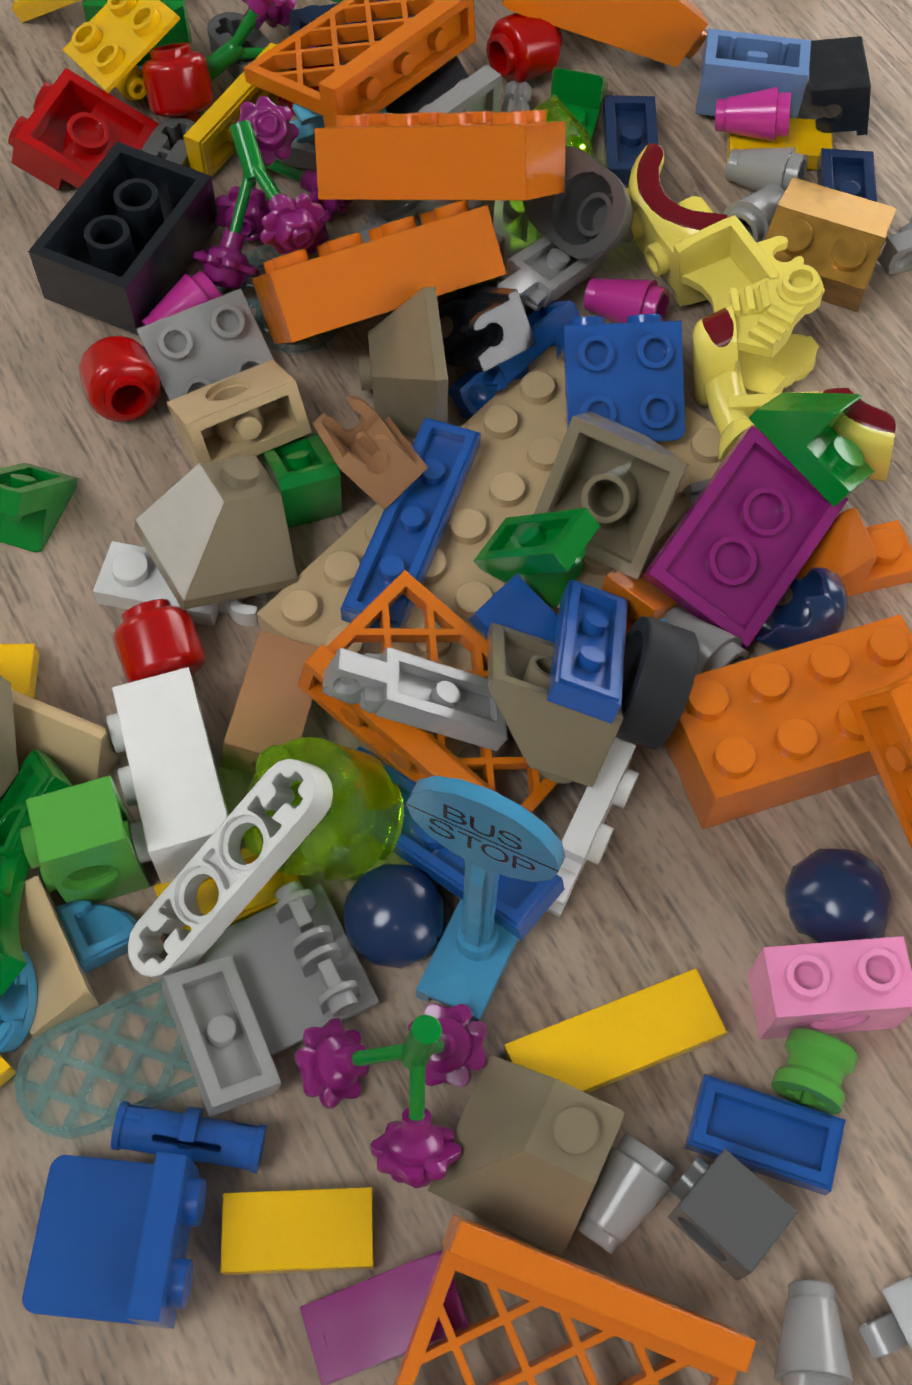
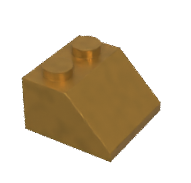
M793 177L777 205L765 240L776 236L786 237L788 239L787 249L777 252L774 258L780 262H789L797 256H802L804 258V265L813 267L822 280L825 292L821 301L858 312L897 208Z

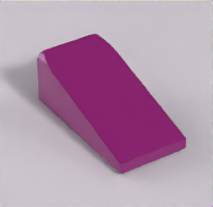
M443 1250L416 1259L300 1307L321 1385L332 1384L404 1356ZM452 1279L443 1306L454 1333L469 1325L454 1279ZM439 1318L428 1346L446 1338Z

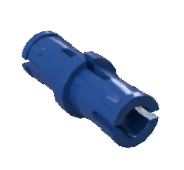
M122 1101L118 1107L113 1125L111 1149L118 1151L124 1149L156 1155V1152L187 1155L193 1163L196 1161L249 1170L250 1173L257 1174L262 1158L267 1125H253L203 1116V1108L188 1106L186 1112L182 1113L134 1105L128 1101Z

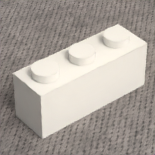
M189 667L112 687L117 713L106 716L116 753L124 751L127 753L129 766L118 768L120 784L128 807L138 805L141 821L130 824L136 854L140 863L152 860L162 884L172 882L229 816L203 713Z

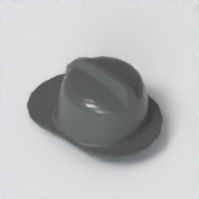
M565 146V192L523 200L527 219L536 230L566 254L579 260L592 259L599 254L607 253L618 247L621 242L629 243L635 237L630 231L634 213L632 200L625 190L623 183L617 175L588 153L573 146Z

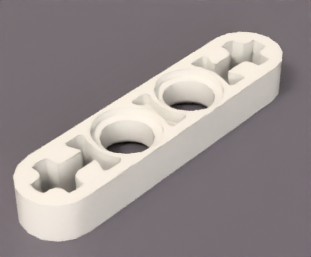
M293 759L279 761L268 769L135 924L129 937L128 954L133 967L141 975L163 978L165 975L191 968L200 960L331 807L333 789L332 782L325 771L318 766ZM295 780L302 782L298 788L299 795L303 798L299 806L291 805L295 794L290 787ZM267 810L276 811V813L271 817L267 815ZM257 826L263 835L262 852L254 862L247 864L240 852L241 839L247 830ZM208 877H212L218 886L219 896L213 910L204 915L197 906L196 896L201 883ZM185 925H188V926L191 927V930L182 929V928H183ZM163 933L170 934L163 944V941L160 939ZM163 949L168 954L165 959L159 957Z

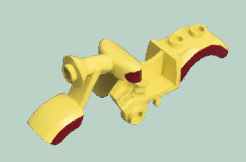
M649 143L637 157L631 169L629 187L625 189L631 197L634 210L630 231L635 237L631 242H636L645 256L652 273L656 277L663 276L674 290L675 300L680 307L708 300L711 303L713 313L700 319L692 331L693 396L698 405L703 407L709 406L721 436L718 444V458L721 464L742 432L751 425L757 428L749 420L750 415L756 409L781 394L783 388L791 386L794 381L804 379L814 369L819 345L812 336L807 337L791 333L794 326L804 315L812 313L820 306L825 289L818 272L813 267L804 265V258L802 256H797L789 262H780L774 258L777 252L787 249L788 239L786 237L776 236L756 242L735 215L728 217L724 214L714 213L702 197L691 196L678 204L671 200L660 184V172L664 164L662 146ZM831 388L820 392L854 394L849 388ZM813 391V392H791V393H819V392H818V391ZM860 399L837 422L833 429L841 437L851 440L861 450L864 461L875 471L868 479L886 482L894 444L896 420L887 411L873 407Z

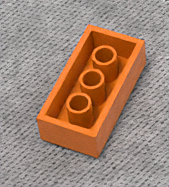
M546 110L335 115V127L314 128L318 199L531 200L565 192L566 121L546 122Z
M461 200L419 214L422 224L420 226H416L414 216L412 215L370 229L368 234L371 241L363 243L360 232L316 246L319 257L311 260L308 259L306 249H302L263 262L266 274L252 278L273 344L293 343L396 310L424 287H436V295L439 296L507 274L488 205L469 210L467 200Z
M901 614L695 675L686 707L676 728L666 740L665 745L702 830L879 774L848 701L867 691L883 688L912 673V633Z

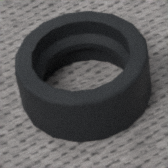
M642 616L632 625L625 637L621 699L623 721L616 737L651 749H656L666 742L676 728L686 707L694 683L699 650L695 632L647 616Z

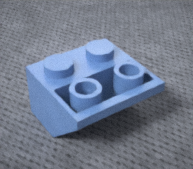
M708 29L703 43L695 114L715 117L717 99L778 87V92H791L790 118H798L809 77L811 40Z

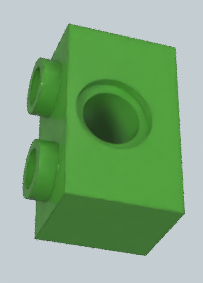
M110 775L26 799L31 825L20 829L21 840L30 867L32 869L40 868L43 882L49 893L58 890L66 903L84 900L96 904L150 887L145 863L139 862L130 830V824L133 821Z

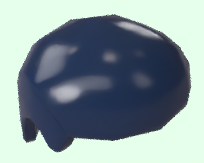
M817 567L812 568L802 579L795 578L790 585L793 591L792 599L784 605H776L755 636V641L774 651H778L840 632L846 620L848 601L845 586L839 575L827 568Z
M818 849L793 866L784 892L789 916L796 931L810 936L818 943L884 938L891 914V893L879 866L857 851L851 849Z
M385 863L362 873L348 892L343 909L345 932L351 946L373 965L401 969L424 960L435 949L436 943L440 941L445 927L444 901L438 887L425 873L411 865Z

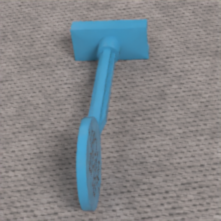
M431 776L417 781L406 805L412 819L428 836L465 860L463 900L460 899L416 988V997L429 1003L430 999H433L448 1007L467 1004L472 1009L471 1022L481 1021L519 941V938L494 921L499 874L530 882L551 880L559 872L566 856L562 842L548 825L523 806L493 790L462 779Z

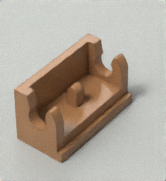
M349 395L346 399L353 411L360 413V421L354 428L345 429L341 427L337 419L324 412L312 424L339 469L385 510L428 466L399 426L389 416L384 420L362 398Z
M259 630L223 742L219 767L229 770L234 768L263 776L277 762L286 759L295 760L313 700L298 687L304 662L319 647Z

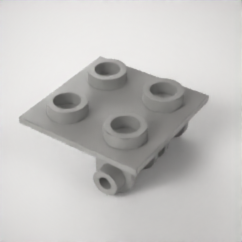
M241 288L136 329L160 377V382L169 401L273 359Z
M298 881L282 886L275 893L278 900L276 905L228 927L202 956L205 963L228 955L232 956L271 1057L303 1042L304 1031L309 1027H323L333 1018H339L343 1022L380 1003L321 884L303 890Z

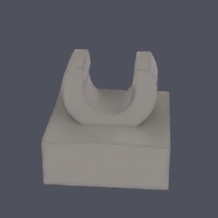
M912 1274L882 1289L892 1311L864 1323L858 1328L874 1360L908 1344L912 1350Z

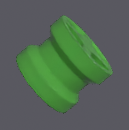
M804 1028L791 1029L784 1045L789 1056L785 1066L775 1071L771 1082L773 1090L792 1103L826 1114H839L846 1099L841 1086L844 1077L855 1071L859 1059L857 1052L841 1040L825 1033Z

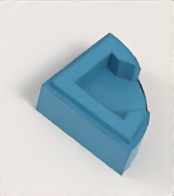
M84 900L56 907L77 959L86 973L128 953L130 933L137 923L128 913L111 906L94 904L91 901Z
M22 951L27 965L0 997V1053L15 1052L21 1046L30 1031L35 1017L38 998L37 979L34 966L27 951Z

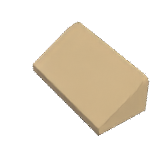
M12 690L18 765L21 766L29 753L37 748L54 758L72 786L110 775L119 757L106 728Z
M39 875L26 880L20 903L19 935L22 951H27L34 966L37 979V1007L30 1028V1033L35 1038L99 1006L88 978L77 959L56 910L53 898L47 891L44 882Z

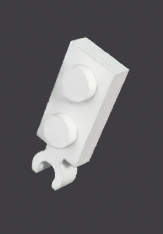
M115 541L111 542L93 589L98 604L128 610L135 605L150 600L168 599L171 606L180 607L145 547ZM268 593L254 595V597L267 599ZM245 598L186 609L191 614L194 623L214 627L218 613L223 612L228 613L233 621L242 626L258 625L256 615L258 608L253 605L242 604L241 602Z
M615 737L594 786H587L562 839L566 857L557 875L562 877L565 890L549 907L547 912L560 917L586 860L597 865L599 864L614 828L603 823L612 804L624 809L639 776L638 772L629 769L636 745Z

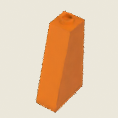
M502 0V5L509 11L526 17L541 18L556 27L676 68L684 57L690 59L697 53L706 39L707 32L705 28L709 24L703 11L688 0Z

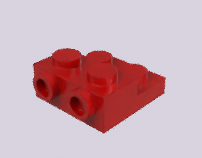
M65 68L54 84L48 81L43 84L35 99L34 111L27 119L24 116H20L14 124L8 138V144L13 147L11 163L58 191L65 181L79 189L116 142L141 150L159 124Z

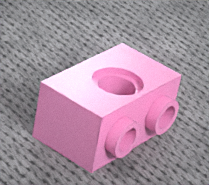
M904 936L763 947L748 970L759 1040L784 1038L788 1036L791 1029L795 1028L811 1029L825 1034L897 1028L912 1014V970Z

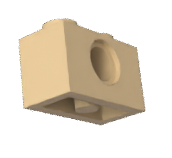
M273 359L166 402L184 451L195 466L198 463L228 459L235 456H257L312 433L296 380Z

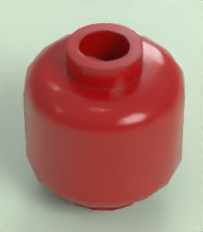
M518 13L505 16L495 22L487 41L486 51L490 66L500 73L501 77L506 81L511 82L514 80L519 84L552 72L559 62L563 41L562 32L559 27L541 18L526 17Z
M187 42L152 48L150 50L151 58L147 59L142 65V77L151 112L161 117L187 118L196 123L201 117L200 112L209 108L214 102V94L205 56L201 52L191 50L190 43Z
M124 336L105 337L93 343L83 353L79 364L80 381L89 403L97 414L107 420L120 423L135 421L148 414L157 404L161 393L160 377L144 346L137 341Z
M156 599L135 605L122 614L123 622L115 629L113 643L128 683L189 667L192 676L202 668L206 659L205 652L193 618L186 609L182 610L181 607L171 606L168 599Z

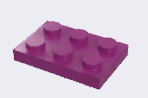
M751 425L742 432L642 577L697 618L739 637L742 640L741 647L747 648L836 519L848 498L846 497L833 507L761 431Z

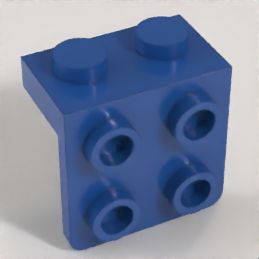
M638 314L627 317V323L605 324L604 317L584 316L570 319V325L562 327L556 335V359H564L567 429L574 415L594 412L642 433L655 442L676 441L684 435L685 405L682 321H662L661 314Z
M156 1152L154 1164L72 1155L57 1157L49 1169L22 1296L25 1309L36 1315L174 1329L177 1309L186 1308L192 1286L193 1260L186 1259L191 1226L199 1227L205 1206L206 1179L199 1178L200 1169L187 1155Z

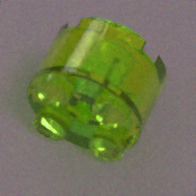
M317 737L297 738L281 746L272 745L263 750L257 759L256 772L251 780L247 794L268 769L277 762L286 759L299 760L318 766L327 773L332 782L333 789L331 807L324 818L278 871L290 875L332 882H351L358 880L378 860L385 861L394 850L400 837L404 818V804L398 785L392 783L391 778L384 769V767H387L378 758L371 754ZM295 780L290 787L295 794L291 805L299 806L303 800L298 792V788L302 783ZM267 810V815L271 817L276 813V811ZM253 826L245 832L243 839L246 847L252 853L260 855L264 843L263 835L257 826Z

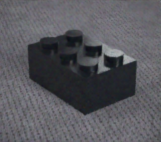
M116 142L28 251L44 298L138 335L136 329L143 327L141 321L149 315L155 306L176 285L193 262L194 252L201 251L218 228L215 222L218 211L215 203L212 177L126 144Z

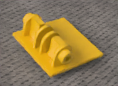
M107 0L105 6L89 22L83 23L75 30L71 41L62 50L108 94L115 87L126 99L132 101L139 100L146 96L142 70L137 66L138 62L181 18L160 0Z

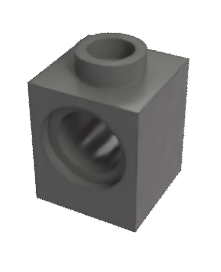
M724 1149L710 1165L697 1156L670 1190L681 1201L667 1218L738 1281L753 1272L798 1212L730 1152Z

